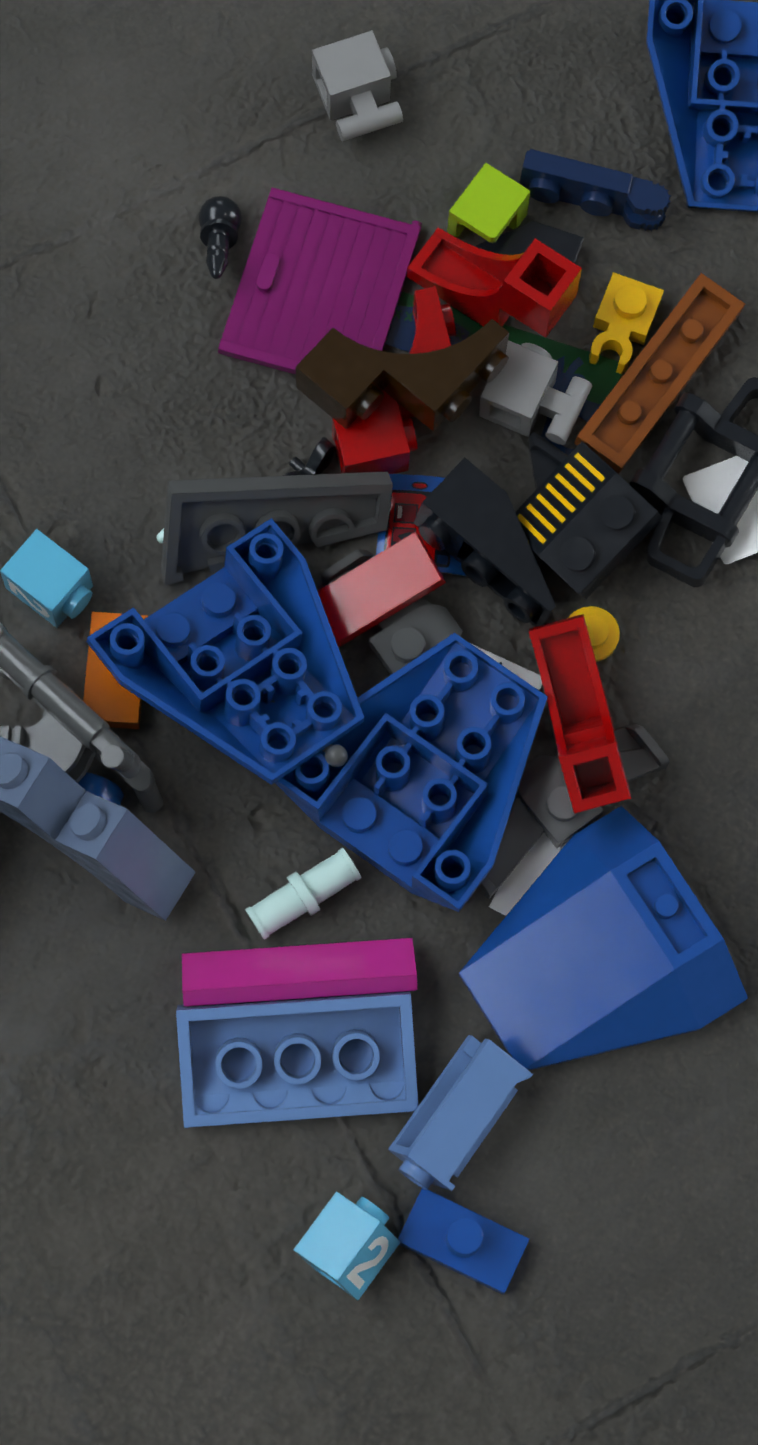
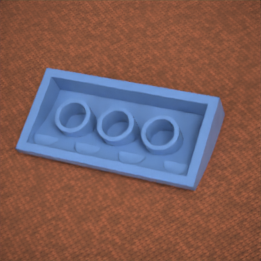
M410 991L190 1007L177 1005L176 1018L184 1128L412 1112L418 1107Z

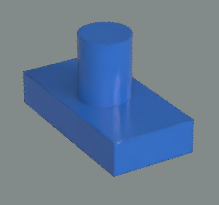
M421 1189L398 1237L399 1245L502 1295L505 1294L530 1240L451 1200Z

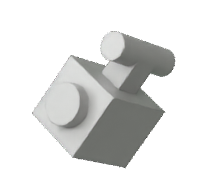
M373 30L312 50V76L330 121L353 114L336 121L337 131L342 142L403 122V114L397 101L377 107V105L390 101L391 80L397 78V72L390 50L387 47L380 49Z
M508 340L506 355L509 359L501 372L491 382L486 384L480 397L479 416L530 437L540 414L552 419L545 434L546 437L557 444H566L591 391L592 384L586 379L574 376L565 393L554 389L558 361L552 359L549 352L532 343H522V345Z

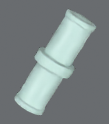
M342 847L337 853L303 874L299 875L295 871L286 878L289 883L245 910L265 940L270 934L286 926L304 913L308 912L310 916L320 911L318 906L320 903L362 877Z

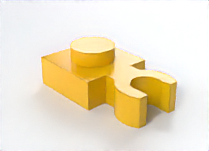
M613 272L593 328L604 332L597 335L593 340L589 362L596 365L602 351L614 350L620 356L616 372L623 374L629 367L633 353L630 341L641 345L645 344L664 290Z

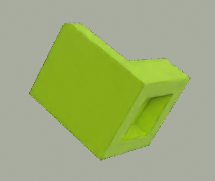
M485 163L449 210L447 233L458 238L464 228L467 227L488 242L494 243L507 226L515 229L527 216L531 191L488 163Z

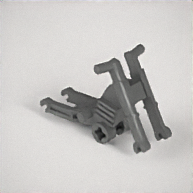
M0 621V675L7 680H12L23 690L24 695L29 700L32 699L44 710L42 713L44 717L35 725L27 728L22 726H15V728L1 726L0 736L50 757L77 783L86 775L95 757L108 770H114L132 786L142 808L146 812L154 813L159 811L163 806L164 800L156 785L151 769L140 760V756L109 728V724L75 694L71 687H67L55 676L58 672L51 665L44 666L8 633L6 627Z

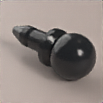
M215 196L208 199L202 205L199 212L200 239L207 246L206 264L214 279H219L228 265L229 249L238 240V229L242 221L239 206L232 199L224 196Z

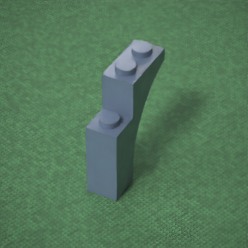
M0 736V812L23 825L74 860L111 889L124 902L166 921L196 872L127 808L86 791L50 757Z

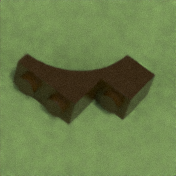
M491 319L476 333L452 346L426 353L399 354L369 348L351 340L335 328H332L295 367L296 388L345 429L358 416L362 420L367 419L384 398L382 391L384 390L434 432L445 419L453 422L464 412L472 400V396L469 393L482 379L489 383L501 372L509 359L506 355L509 332L495 320Z

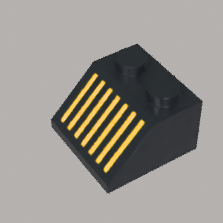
M583 441L516 511L531 549L579 595L586 599L663 519L652 505Z

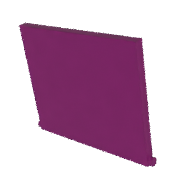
M271 187L218 347V354L296 374L295 367L332 328H335L341 334L359 344L383 351L405 284L407 267L412 261L421 233L422 223L415 220L412 221V224Z

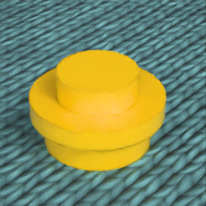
M595 606L582 607L574 611L568 618L584 614L596 661L598 662L609 657L616 649L620 636L619 626L615 618L608 611Z

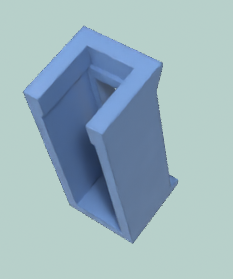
M468 1035L388 1148L392 1154L403 1161L398 1169L399 1172L424 1190H428L431 1184L452 1191L455 1185L449 1181L451 1177L458 1178L517 1093L518 1090L515 1088V1085L531 1078L533 1074L490 1039L485 1038L481 1043L473 1036Z

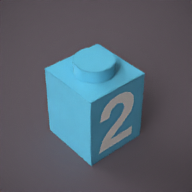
M38 529L31 534L0 570L5 588L56 628L59 627L67 616L71 619L77 617L85 609L93 594L90 591L93 583L89 568Z
M336 1191L296 1245L294 1251L316 1272L356 1300H359L398 1247L400 1241L385 1227L390 1217L379 1207L362 1196L354 1204Z

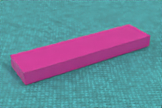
M413 938L182 954L184 1007L417 990Z

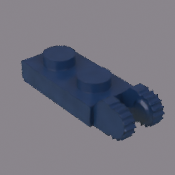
M533 149L526 152L519 184L531 191L530 197L543 203L562 201L579 205L583 211L595 216H608L611 213L623 216L630 228L638 230L644 228L645 231L650 230L651 232L653 229L658 230V227L662 226L666 217L665 212H667L671 202V195L668 194L669 190H666L664 185L660 186L659 183L655 185L653 181L633 177V174Z

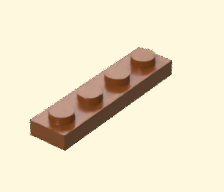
M701 273L577 435L574 444L578 446L583 441L615 472L620 474L740 315L745 303Z

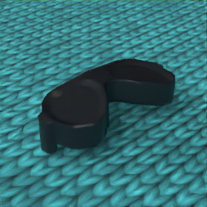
M322 437L321 441L314 448L307 464L305 465L299 458L294 457L289 462V465L295 471L288 472L283 476L321 474L331 462L336 446L326 437Z

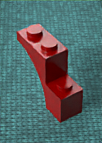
M439 227L407 267V277L423 288L436 286L440 299L449 303L452 307L480 325L485 326L493 319L503 326L511 315L545 338L576 298L582 272L580 266L536 238L525 252L507 255L475 247L452 236Z
M436 286L415 290L413 302L415 338L409 354L432 352L451 346L449 337L456 335V329L450 304H440ZM384 390L382 391L384 393L382 402L367 419L362 420L358 416L345 429L332 418V437L336 446L341 473L388 471L389 474H397L409 471L410 451L418 449L415 429L410 418L414 417V415Z
M584 614L530 628L529 635L544 692L548 696L547 704L554 729L558 757L574 814L631 799L627 776L614 732L612 716Z

